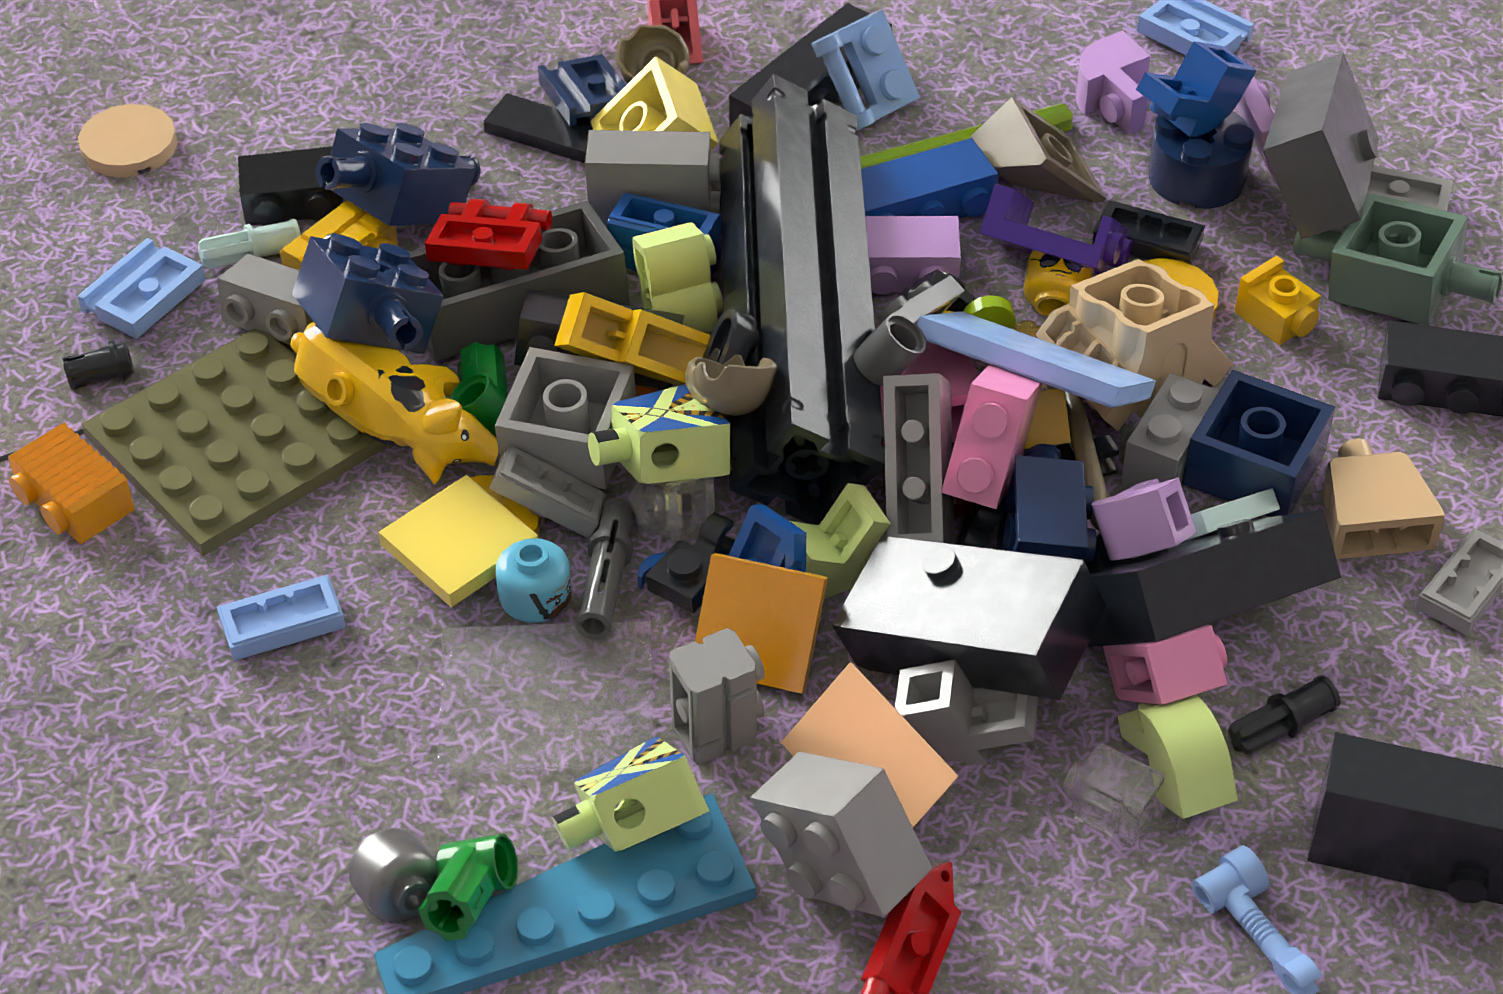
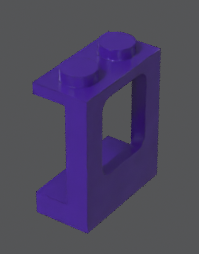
M995 183L979 232L983 236L999 245L1029 254L1032 251H1037L1092 268L1096 274H1102L1128 263L1133 246V241L1127 239L1130 231L1114 218L1103 215L1094 244H1087L1027 226L1035 203L1017 190Z

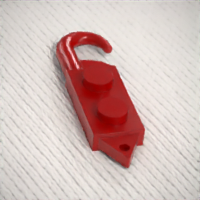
M952 862L942 863L932 868L889 912L861 977L865 984L860 994L930 993L962 913L954 905Z

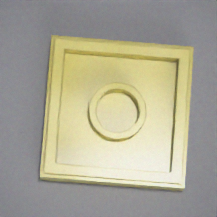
M468 475L463 476L378 532L381 546L451 608L496 578V562L502 551L521 540L538 539V535Z

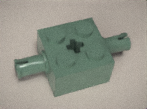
M1367 193L1361 220L1348 224L1343 233L1329 230L1301 239L1297 230L1294 240V254H1302L1331 262L1328 300L1400 318L1408 322L1428 326L1444 297L1449 296L1451 292L1495 304L1503 286V271H1495L1463 263L1468 216L1372 193Z

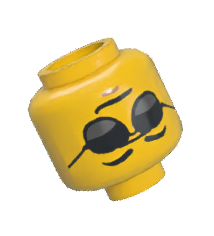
M1032 251L1027 261L1023 285L1025 299L1040 315L1049 316L1053 310L1069 304L1071 285L1093 277L1094 270L1064 259Z

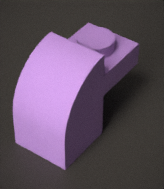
M1119 31L1099 39L1086 47L1082 52L1079 61L1076 103L1084 115L1100 109L1103 117L1109 123L1115 122L1129 135L1144 129L1148 99L1139 93L1136 88L1144 73L1149 72L1151 55L1124 31Z
M1158 478L1138 483L1115 496L1100 499L1091 504L1109 560H1122L1174 547L1197 533L1179 478L1159 483Z

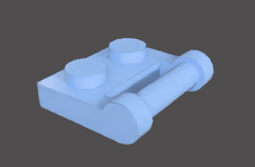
M883 10L874 12L811 43L816 56H822L844 109L857 115V130L920 98ZM842 46L846 52V55L849 59V62L852 66V69L855 73V76L867 101V107H864V104L861 100V97L858 93V90L855 86V83L852 79V76L849 72L843 55L839 49Z

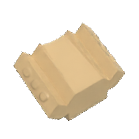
M1140 259L1071 285L1069 304L1053 310L1035 334L1038 339L1156 380L1151 398L1146 399V401L1110 408L1085 399L1093 410H1097L1102 418L1116 431H1119L1133 411L1142 418L1170 373L1200 384L1206 380L1214 386L1222 380L1233 365L1212 340V319L1215 304L1208 301L1201 291L1183 286L1170 278L1163 268L1145 263Z

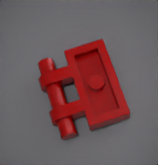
M472 198L468 203L451 202L448 214L440 215L424 243L427 261L447 262L458 266L469 264L499 267L503 270H527L542 241L541 230L549 231L551 229L552 212L551 210L534 209L531 203L515 202L512 207L490 205L489 201L484 199Z

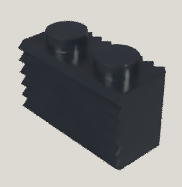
M332 146L238 156L239 193L245 224L266 226L289 221L290 219H296V221L305 219L321 220L344 203L343 197L331 190H326L325 187H321L316 179V166L322 157L330 156Z

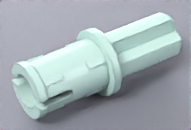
M296 219L252 228L250 224H246L243 226L242 231L200 240L198 251L203 266L210 269L237 263L247 254L260 258L279 254L285 246L300 237L301 233Z

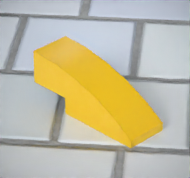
M583 292L569 296L554 346L588 358L633 365L634 373L680 386L686 384L685 373L689 361L695 357L703 358L711 335L645 310H631Z

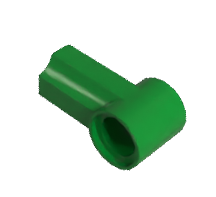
M475 341L460 350L461 361L457 364L460 383L454 388L449 399L460 403L463 410L472 414L496 437L495 424L508 397L505 356L495 344L483 345Z
M506 834L448 842L440 847L437 855L438 878L418 910L426 930L436 932L445 941L464 939L493 892L511 890L516 885L519 870L518 857L511 839Z

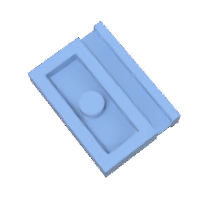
M1159 0L1139 15L1137 32L1184 55L1188 53L1193 41L1221 45L1234 53L1240 48V43L1243 40L1246 42L1251 40L1254 23L1206 0Z
M146 238L81 292L77 298L82 312L87 314L91 311L97 314L98 320L138 339L202 284L206 278L202 264L165 246L159 249L154 246L153 240Z

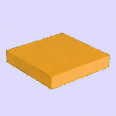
M718 553L712 554L695 641L701 644L703 643V637L726 628L735 631L745 647L752 645L762 661L765 675L763 679L757 681V684L802 694L805 692L808 683L828 577Z

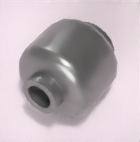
M401 828L385 829L365 838L357 847L349 864V881L355 892L374 915L387 922H401L419 915L418 910L438 878L436 858L417 836Z

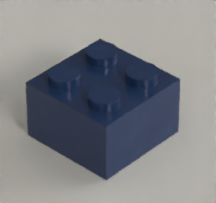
M1232 369L1190 438L1183 484L1229 502L1273 488L1280 509L1265 515L1275 517L1291 514L1326 452L1336 406Z

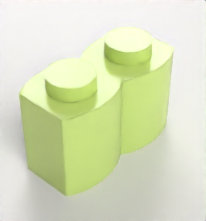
M692 222L633 237V252L641 285L642 307L684 315L683 325L704 333L712 331L718 321L717 313L723 312L724 304L719 286L716 282L711 283L710 266L716 264V252L711 237L708 234L703 235Z

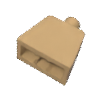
M1361 438L1351 439L1343 443L1338 449V458L1328 462L1322 489L1324 515L1336 559L1436 550L1445 514L1409 456L1402 452L1373 454L1369 442Z

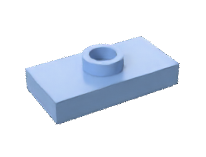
M329 575L217 607L233 661L346 628L344 615Z

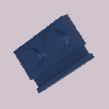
M603 54L558 62V69L548 70L545 65L538 66L539 84L569 126L577 125V118L587 117L591 122L626 86L625 82Z

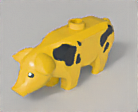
M314 322L307 325L304 333L298 332L293 335L290 346L297 354L294 371L302 385L336 414L372 439L391 446H410L413 448L412 454L415 462L434 485L437 484L445 466L448 464L478 462L494 467L499 453L497 438L472 414L463 410L460 403L446 398V396L451 395L454 388L460 383L458 376L448 367L428 364L411 365L407 357L397 349L326 338Z

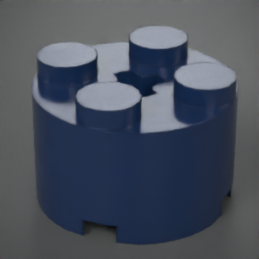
M1234 111L1217 127L1195 137L1188 136L1170 121L1157 115L1148 170L1149 182L1152 188L1169 202L1178 205L1179 201L1196 204L1195 208L1199 209L1217 208L1233 202L1241 194L1247 180L1254 132L1248 127L1245 119Z

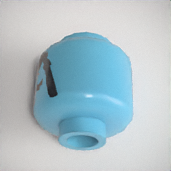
M538 538L521 540L502 551L496 562V582L498 599L508 615L526 623H542L556 618L566 609L572 597L570 562L562 548L553 542Z

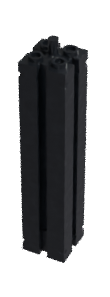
M773 74L752 100V114L754 116L745 117L740 114L719 140V153L723 155V158L720 160L724 312L729 308H735L755 318L756 331L759 332V341L752 356L745 361V366L757 367L763 358H770L777 365L774 382L766 402L757 410L748 414L738 416L727 415V421L730 423V464L733 467L729 475V489L766 506L776 496L785 500L786 514L809 524L819 525L848 483L866 486L885 466V448L881 446L884 430L880 386L869 381L859 371L854 360L856 349L875 330L859 137L855 135V131L858 129L857 115L825 99L820 104L810 107L807 105V90Z

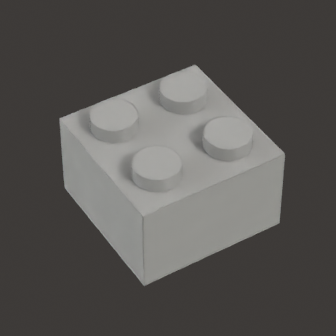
M529 347L495 424L499 457H502L508 445L514 446L593 487L606 489L616 463L595 466L589 454L588 436L591 432L611 429V408L615 402L637 397L634 366Z
M799 751L750 797L762 820L760 822L762 833L775 846L787 869L785 875L788 883L800 896L806 899H817L842 906L848 910H858L885 917L932 869L884 768Z

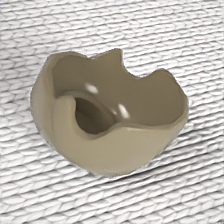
M640 24L626 38L620 37L617 42L615 60L627 84L655 57H658L683 75H686L689 70L688 47L679 33L665 25L646 26Z
M734 355L723 365L710 359L695 357L687 365L685 373L686 387L691 396L700 404L720 414L730 416L748 414L757 410L766 402L774 382L777 365L770 358H763L757 367L745 366L741 355Z

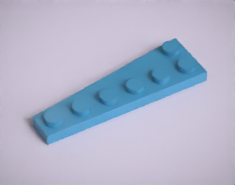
M712 793L703 796L709 812L621 851L614 852L604 843L514 886L511 890H506L491 897L464 939L445 941L436 932L424 929L374 953L386 994H463L756 899V887Z

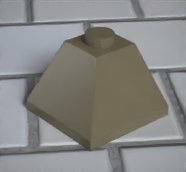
M1013 97L970 137L973 138L998 172V178L1002 177L1012 185L1094 203L1103 202L1107 199L1072 138Z

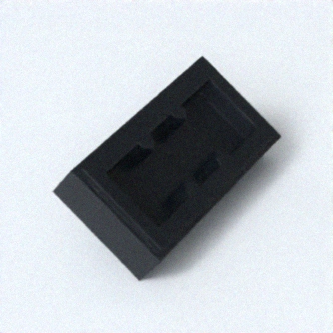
M1109 200L1093 231L1092 244H1094L1102 217L1105 215L1114 218L1130 231L1127 239L1133 241L1131 255L1149 260L1159 258L1181 260L1192 265L1204 237L1205 225Z

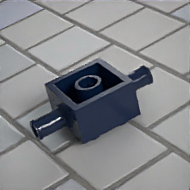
M361 123L359 128H337L330 156L322 157L316 166V179L321 187L335 192L389 226L436 224L441 214H448L451 202L466 203L471 185L477 183L480 178L481 168L476 157H471L470 154L459 155L458 150L451 146L429 141L424 138L425 132L416 126L397 123L395 128H383L370 123Z
M337 233L329 234L324 238L310 236L292 293L326 338L423 354L425 353L444 297L429 280V274L420 269L411 260L410 253L407 250L387 243L380 244L379 248L362 246L357 240Z
M1050 444L1034 445L1027 450L1026 456L1015 455L1004 498L1005 508L996 530L997 550L1084 560L1085 563H1092L1096 551L1097 536L1096 529L1087 528V520H1090L1093 508L1091 504L1094 502L1093 486L1085 485L1084 462L1061 459L1059 449Z

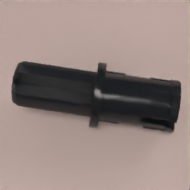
M1319 675L1313 678L1312 681L1286 695L1282 693L1271 695L1267 699L1265 706L1230 724L1228 733L1232 739L1231 744L1236 751L1241 750L1244 754L1250 755L1287 734L1290 738L1298 736L1301 733L1302 726L1328 712L1338 709L1337 707L1340 706L1341 701L1337 688L1329 678Z

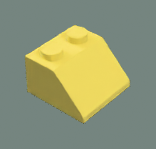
M655 57L591 120L593 130L710 132L711 151L719 144L697 83L658 57Z

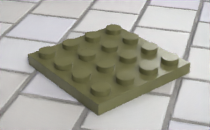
M255 328L82 423L85 437L125 475L128 481L202 556L385 449L383 443L362 433L312 395L302 385L294 371L296 356L274 336Z

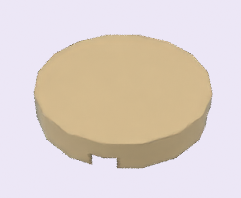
M125 104L110 107L99 112L82 126L78 136L81 155L85 159L86 165L93 171L110 177L139 175L138 170L148 167L152 171L162 166L174 154L178 143L173 120L163 110L144 104Z

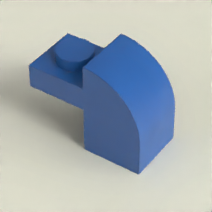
M1193 41L1175 76L1145 72L1136 90L1151 101L1149 108L1154 113L1170 121L1188 136L1195 137L1211 131L1231 114L1244 95L1257 70L1221 45Z

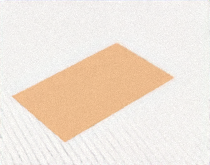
M852 662L845 667L781 741L793 757L800 751L884 768L912 828L915 827L959 777Z

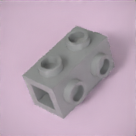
M251 254L245 255L217 278L222 322L249 331L254 328L271 334L278 341L290 345L295 333H304L307 325L314 322L292 295L299 270Z

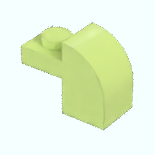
M851 483L846 485L819 525L790 521L807 533L806 573L828 577L824 599L853 588L870 557L869 554L891 524L864 485Z
M1195 694L1164 705L1140 703L1137 710L1118 716L1121 737L1148 755L1154 793L1157 799L1179 817L1185 819L1238 801L1233 768L1226 741L1211 710L1198 695Z

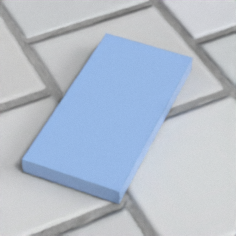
M962 311L919 316L917 322L926 341L1110 408L1150 399L1156 382L1154 379Z

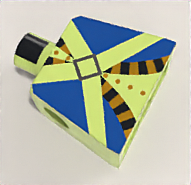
M686 384L615 402L611 408V429L591 432L588 436L589 454L595 466L620 462L639 483L652 484L730 475V423L720 413L700 404L694 399Z
M656 736L578 778L574 784L582 802L552 816L560 838L568 850L598 836L616 852L709 812V809L685 755Z

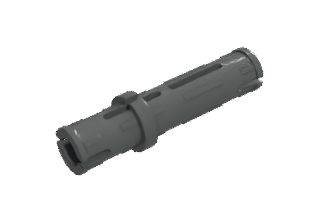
M613 498L603 503L598 531L592 534L588 544V555L591 561L584 584L580 610L576 617L575 628L580 635L591 640L604 639L611 633L612 618L620 591L623 569L630 562L634 550L630 537L632 525L636 518V509L629 501L621 498ZM610 543H614L612 553L608 552ZM606 562L609 563L608 573L603 571ZM603 582L605 583L604 591L599 593L600 584Z

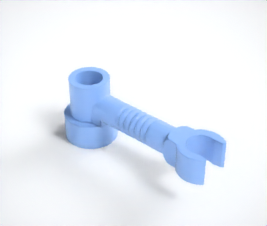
M1245 845L1239 846L1220 857L1218 867L1192 881V889L1195 896L1210 914H1214L1226 907L1236 921L1242 925V928L1270 960L1274 972L1291 994H1316L1320 991L1314 982L1322 977L1318 967L1308 956L1302 954L1297 947H1291L1252 900L1255 896L1266 891L1270 883L1263 864L1250 848Z

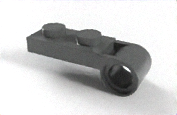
M950 275L933 286L926 280L906 298L903 295L896 298L879 314L878 317L883 322L854 352V360L859 371L869 381L879 386H883V376L901 375L925 351L927 346L926 338L917 325L919 316L944 313L965 290Z

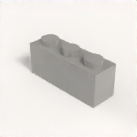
M940 373L883 376L886 517L891 523L886 530L887 537L955 545L954 496L941 493L953 451L951 382Z

